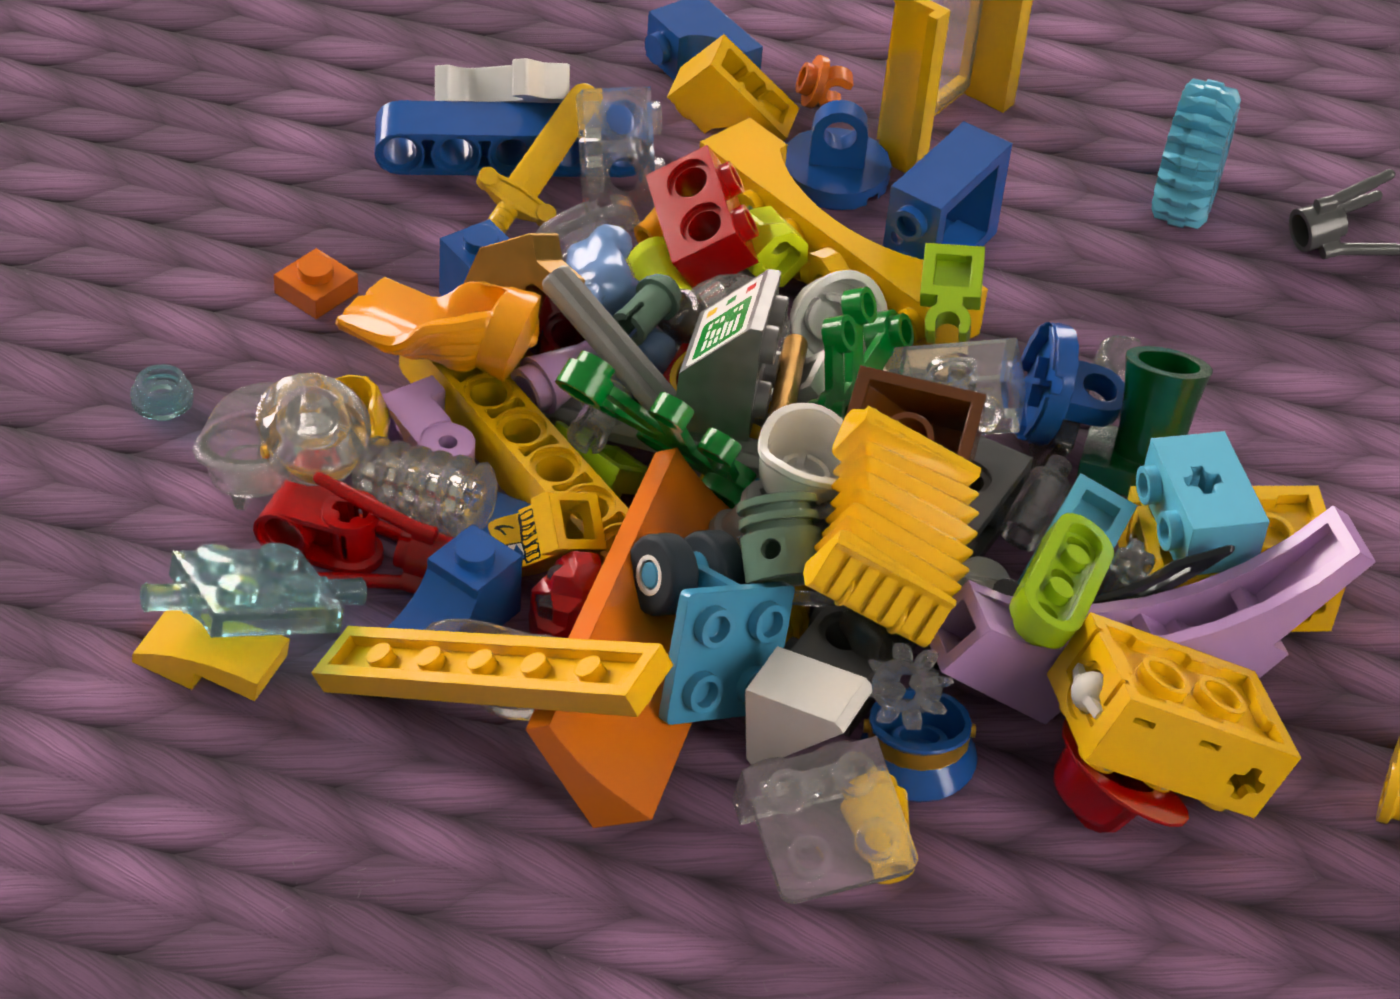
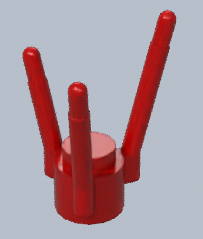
M316 472L313 475V481L317 485L382 519L375 527L376 533L397 542L393 556V566L403 569L402 575L312 571L306 575L307 583L338 587L400 589L415 594L427 570V558L455 537L438 532V527L416 521L323 472Z

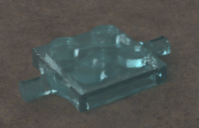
M282 543L264 544L260 549L232 550L222 545L206 544L198 547L197 550L172 551L169 576L174 583H144L140 590V604L144 613H149L150 611L181 610L184 614H189L199 620L211 638L340 633L344 614V607L342 605L362 606L367 599V586L362 577L328 579L326 576H319L298 548Z

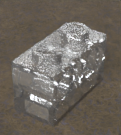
M651 86L582 89L576 95L582 208L651 205L654 202L645 175L664 166L663 158H655L653 135H661L662 132L660 101L651 100ZM622 105L631 111L634 118V126L630 133L619 134L609 127L606 120L609 106ZM624 161L635 169L637 183L632 191H621L612 184L609 172L614 162Z

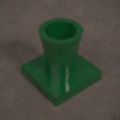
M1138 346L1128 349L1126 351L1125 386L1119 426H1090L1076 480L1081 473L1116 494L1128 497L1130 486H1136L1138 468L1145 464L1151 438L1188 435L1199 401L1213 373L1212 367L1193 355L1174 349L1156 346Z

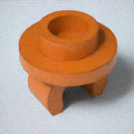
M817 55L812 63L805 62L801 67L796 80L795 91L801 94L802 106L812 109L818 102L822 106L833 100H841L840 93L829 89L834 86H840L851 90L853 87V74L848 68L843 66L830 67L828 57Z

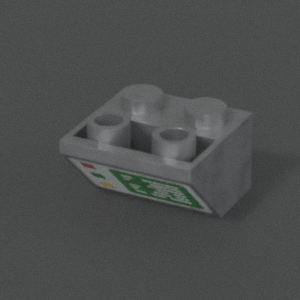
M766 270L700 313L679 372L676 393L678 399L685 402L695 411L686 427L689 432L705 434L707 429L711 427L727 434L734 440L748 442L754 419L766 420L772 388L775 386L781 361V351H777L779 335L783 334L789 304L788 296L778 295L781 271Z

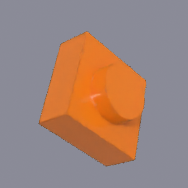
M315 248L274 274V293L314 319H318L358 293V274Z

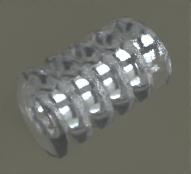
M378 435L369 438L361 446L354 461L351 476L353 488L372 494L378 501L416 521L438 527V532L456 537L472 524L482 530L493 515L497 501L498 483L495 471L489 462L476 465L471 457L459 454L453 457L451 453L438 449L432 452L431 448L416 445L412 447L409 443L400 440L391 442L390 439Z

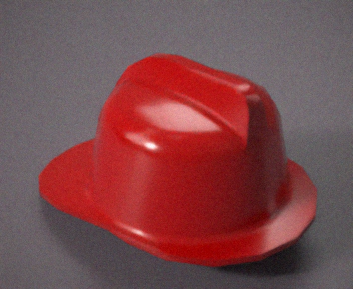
M1067 720L1063 722L1062 737L1065 747L1055 764L1053 782L1057 793L1065 804L1073 810L1077 819L1085 828L1103 834L1113 833L1120 830L1136 816H1141L1151 822L1168 827H1182L1190 819L1188 809L1173 791L1167 793L1159 792L1147 786L1143 781L1116 772L1104 774L1090 767L1079 755L1078 745Z

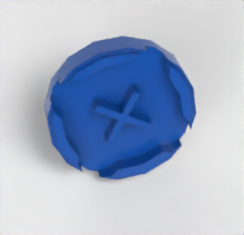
M833 100L823 104L815 113L812 130L799 133L786 143L788 146L785 166L796 184L818 207L830 210H852L866 206L868 198L874 197L876 194L877 199L885 194L890 180L891 161L888 152L876 140L868 137L867 114L856 103L847 100ZM836 122H844L853 126L855 130L827 127Z
M1045 322L1038 326L1029 338L1019 363L1021 365L1020 370L1028 372L1024 380L1025 387L1016 386L1015 391L1012 392L1011 424L1015 436L1020 440L1027 441L1029 444L1043 446L1049 444L1054 438L1064 419L1098 427L1113 424L1121 414L1124 381L1108 368L1079 360L1077 333L1070 325ZM1086 390L1097 392L1105 401L1095 399Z

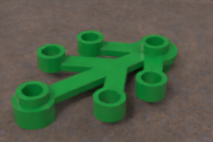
M867 286L845 290L841 297L843 315L825 318L821 328L824 344L825 390L818 398L810 399L808 403L822 405L835 412L843 420L847 413L860 365L883 370L892 355L902 354L905 350L912 348L914 343V330L908 315L905 313L898 314L894 309L877 312L875 296ZM863 335H864L865 346H866V349H867V350L865 351V353H864V351H863Z
M584 350L580 352L577 359H568L555 380V383L563 391L578 401L638 430L636 437L657 452L678 448L689 466L705 475L702 479L705 485L729 508L733 509L741 501L742 492L755 480L757 475L749 467L736 460L743 448L736 440L717 429L709 427L698 446H696L686 428L695 411L685 402L669 393L660 392L648 411L625 392L614 386L611 378L615 373V369L603 359Z

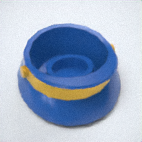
M924 687L899 688L884 694L872 705L869 719H864L863 732L858 744L860 765L866 775L872 773L893 775L897 780L898 786L903 787L907 791L908 801L910 802L939 801L962 789L971 780L976 770L978 756L972 739L976 736V724H972L968 710L956 698L942 691Z

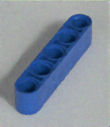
M392 101L383 105L376 115L375 159L382 169L399 175L478 176L479 171L483 167L488 166L494 168L503 176H510L561 103ZM599 103L598 108L551 177L623 178L640 173L647 166L649 160L647 126L643 113L632 105Z

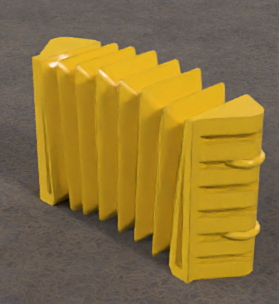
M868 406L865 410L852 409L844 418L833 443L832 453L841 463L832 472L839 478L831 485V488L839 494L830 502V505L835 510L825 519L829 526L822 532L821 536L823 538L814 545L817 553L805 563L803 571L805 586L834 600L836 606L843 605L885 627L889 634L896 633L925 648L931 643L950 611L956 606V600L952 597L962 588L958 581L969 573V568L962 563L973 555V550L966 545L978 535V532L968 526V524L979 515L976 509L969 506L979 496V493L969 488V486L980 477L981 467L906 427L899 421L879 412L875 408Z

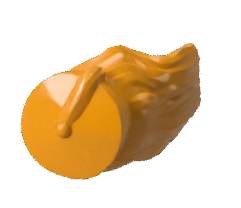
M384 277L370 287L366 295L357 296L344 309L343 314L337 316L335 324L339 330L357 337L384 353L400 355L411 360L428 359L459 372H469L477 367L498 380L505 382L518 366L528 348L534 347L538 342V314L542 296L513 286H497L484 281L467 282L442 297H432Z

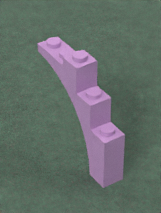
M1333 505L1289 538L1242 564L1196 583L1146 597L1092 603L1087 616L1090 612L1248 668L1255 671L1258 677L1261 678L1289 655L1281 639L1376 561L1349 515ZM968 580L962 585L961 590L952 597L956 600V606L950 611L930 643L941 672L1046 725L1061 712L1058 699L1047 677V672L1069 641L1059 649L1037 647L1029 644L1015 630L1009 610L1010 601L1013 596L1002 594Z

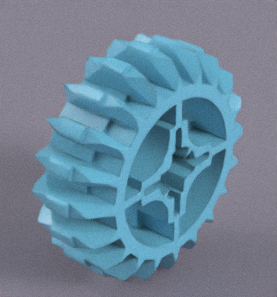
M1193 78L1186 84L1173 117L1157 174L1158 177L1151 208L1154 218L1166 221L1168 225L1180 228L1186 226L1198 229L1207 222L1219 188L1238 119L1241 98L1237 89L1225 86L1223 82L1211 79L1204 81Z

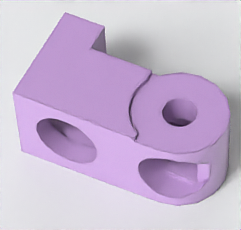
M431 375L383 394L382 396L388 408L391 421L389 435L384 444L422 488L430 494L439 497H454L468 491L474 482L475 438L466 427L452 423L450 417L445 413V389L436 378Z

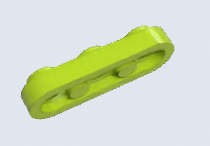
M1066 513L1044 535L1009 605L1015 630L1029 644L1037 647L1059 649L1081 628L1114 557L1111 541L1094 522L1075 513Z

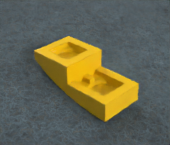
M166 609L133 652L132 662L191 690L203 677L252 701H256L287 657L290 638L225 615L198 610Z

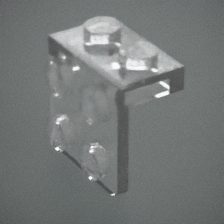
M877 736L855 742H832L811 753L786 759L782 757L768 758L756 762L746 769H742L732 797L740 825L756 822L779 896L786 903H802L905 876L914 870L918 862V854Z

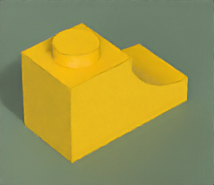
M725 34L680 67L667 95V98L675 105L678 112L684 118L691 120L704 134L711 129L729 128L751 118L784 141L788 138L799 107Z

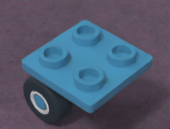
M722 530L696 531L685 538L674 533L648 534L641 537L634 544L630 552L640 608L644 613L651 616L676 614L669 658L673 663V667L664 680L659 718L673 725L746 716V688L776 647H785L795 588L784 581L745 584L741 547L734 537Z

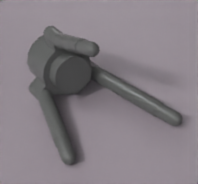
M1387 169L1333 195L1315 199L1312 205L1293 209L1289 217V230L1296 247L1302 252L1318 249L1322 259L1339 255H1400V244L1340 242V237L1345 236L1348 232L1346 213L1381 200L1383 194L1380 190L1367 194L1364 193L1395 178V171Z

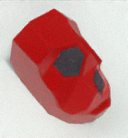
M569 551L558 558L554 566L549 569L548 574L531 589L530 611L528 614L531 636L569 637L602 567L597 553Z

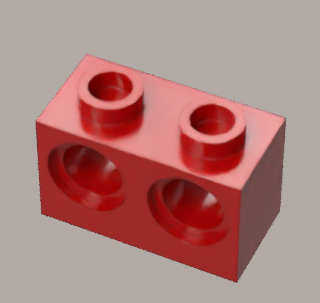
M705 145L645 175L672 264L696 293L759 263L752 239L759 236V232L748 208L744 204L740 205L737 196L744 193L745 190L737 170L730 161L722 164L710 147Z

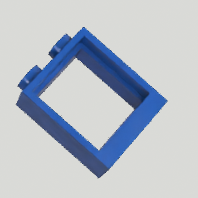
M963 121L891 186L883 246L924 260L925 243L983 247L997 233L1013 143Z

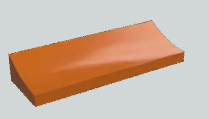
M678 448L655 452L568 638L659 643L663 645L669 656L676 614L651 616L641 610L630 556L631 549L641 537L648 534L674 533L685 538L693 532L708 530L710 520L718 512L731 509L698 477ZM664 680L638 717L535 709L525 729L593 828L649 821L654 817L692 725V722L670 725L659 718Z

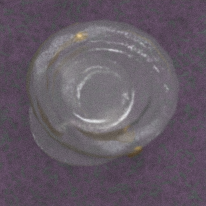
M298 373L282 378L267 388L257 405L255 418L256 427L261 436V456L263 459L266 458L275 472L291 482L306 486H319L313 481V475L317 472H323L338 481L344 480L356 469L360 456L367 449L371 436L368 410L361 398L351 388L332 377L320 373Z

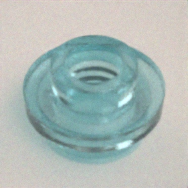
M167 364L152 365L143 369L137 375L135 383L130 390L131 405L139 415L157 421L171 420L190 409L194 400L193 387L179 368Z

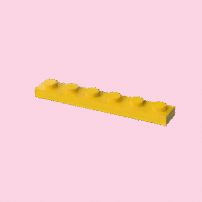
M347 626L311 674L323 692L638 717L645 706L651 701L653 694L673 667V663L663 645L659 643Z

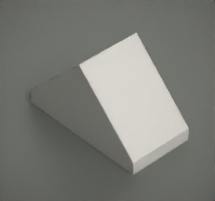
M777 646L745 690L746 759L754 768H758L843 734L874 690L873 685L863 676Z

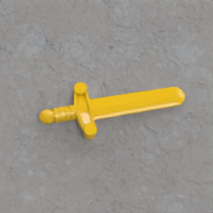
M586 83L577 84L569 91L509 178L488 166L483 167L479 171L476 179L478 187L485 190L497 205L488 219L504 233L507 232L516 218L535 222L543 228L553 224L556 217V209L552 205L544 203L538 196L599 106L600 95L592 85Z

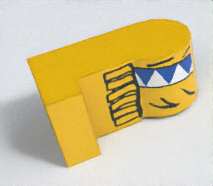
M546 491L530 498L531 505L518 510L519 513L495 519L488 524L489 535L522 555V577L552 570L556 560L569 551L600 553L607 550L597 492ZM575 511L580 514L583 520L584 534L582 539H568L567 523L569 517Z

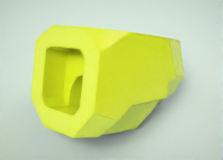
M748 205L746 207L751 213L759 232V236L752 239L759 263L747 269L755 277L768 269L781 271L779 287H784L801 267L808 262V243L772 206L753 208Z

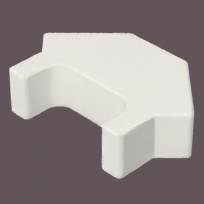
M521 58L513 59L512 65L481 68H463L453 65L435 66V101L562 103L570 91V64L548 63Z

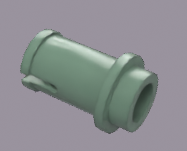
M666 275L646 276L637 284L636 295L612 317L628 335L636 328L637 331L631 339L639 346L662 320H670L678 313L682 298L681 290L678 284Z

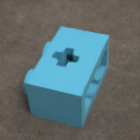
M1225 431L1151 438L1145 464L1137 470L1136 488L1141 503L1149 505L1155 518L1158 540L1162 549L1170 551L1173 560H1177L1225 545L1235 546L1232 554L1198 575L1223 572L1260 554L1270 521Z

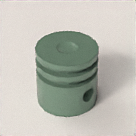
M792 491L765 494L740 501L736 505L738 516L744 517L738 521V527L741 533L746 534L740 538L746 584L784 581L792 586L805 584L803 575L805 563L817 553L814 545L822 539L820 527L814 526L820 522L819 512L812 509L818 505L815 493Z

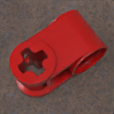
M294 474L288 476L254 522L253 532L256 540L262 548L281 559L296 560L332 570L333 572L352 573L374 572L384 559L383 544L376 536L375 528L379 524L380 518L361 509L363 517H359V509L361 508L317 485L313 478L308 475ZM359 490V491L365 493L366 495H368V496H370V497L376 499L372 494H370V493H368V492H365V491H362V490ZM343 549L347 551L346 558L344 557Z

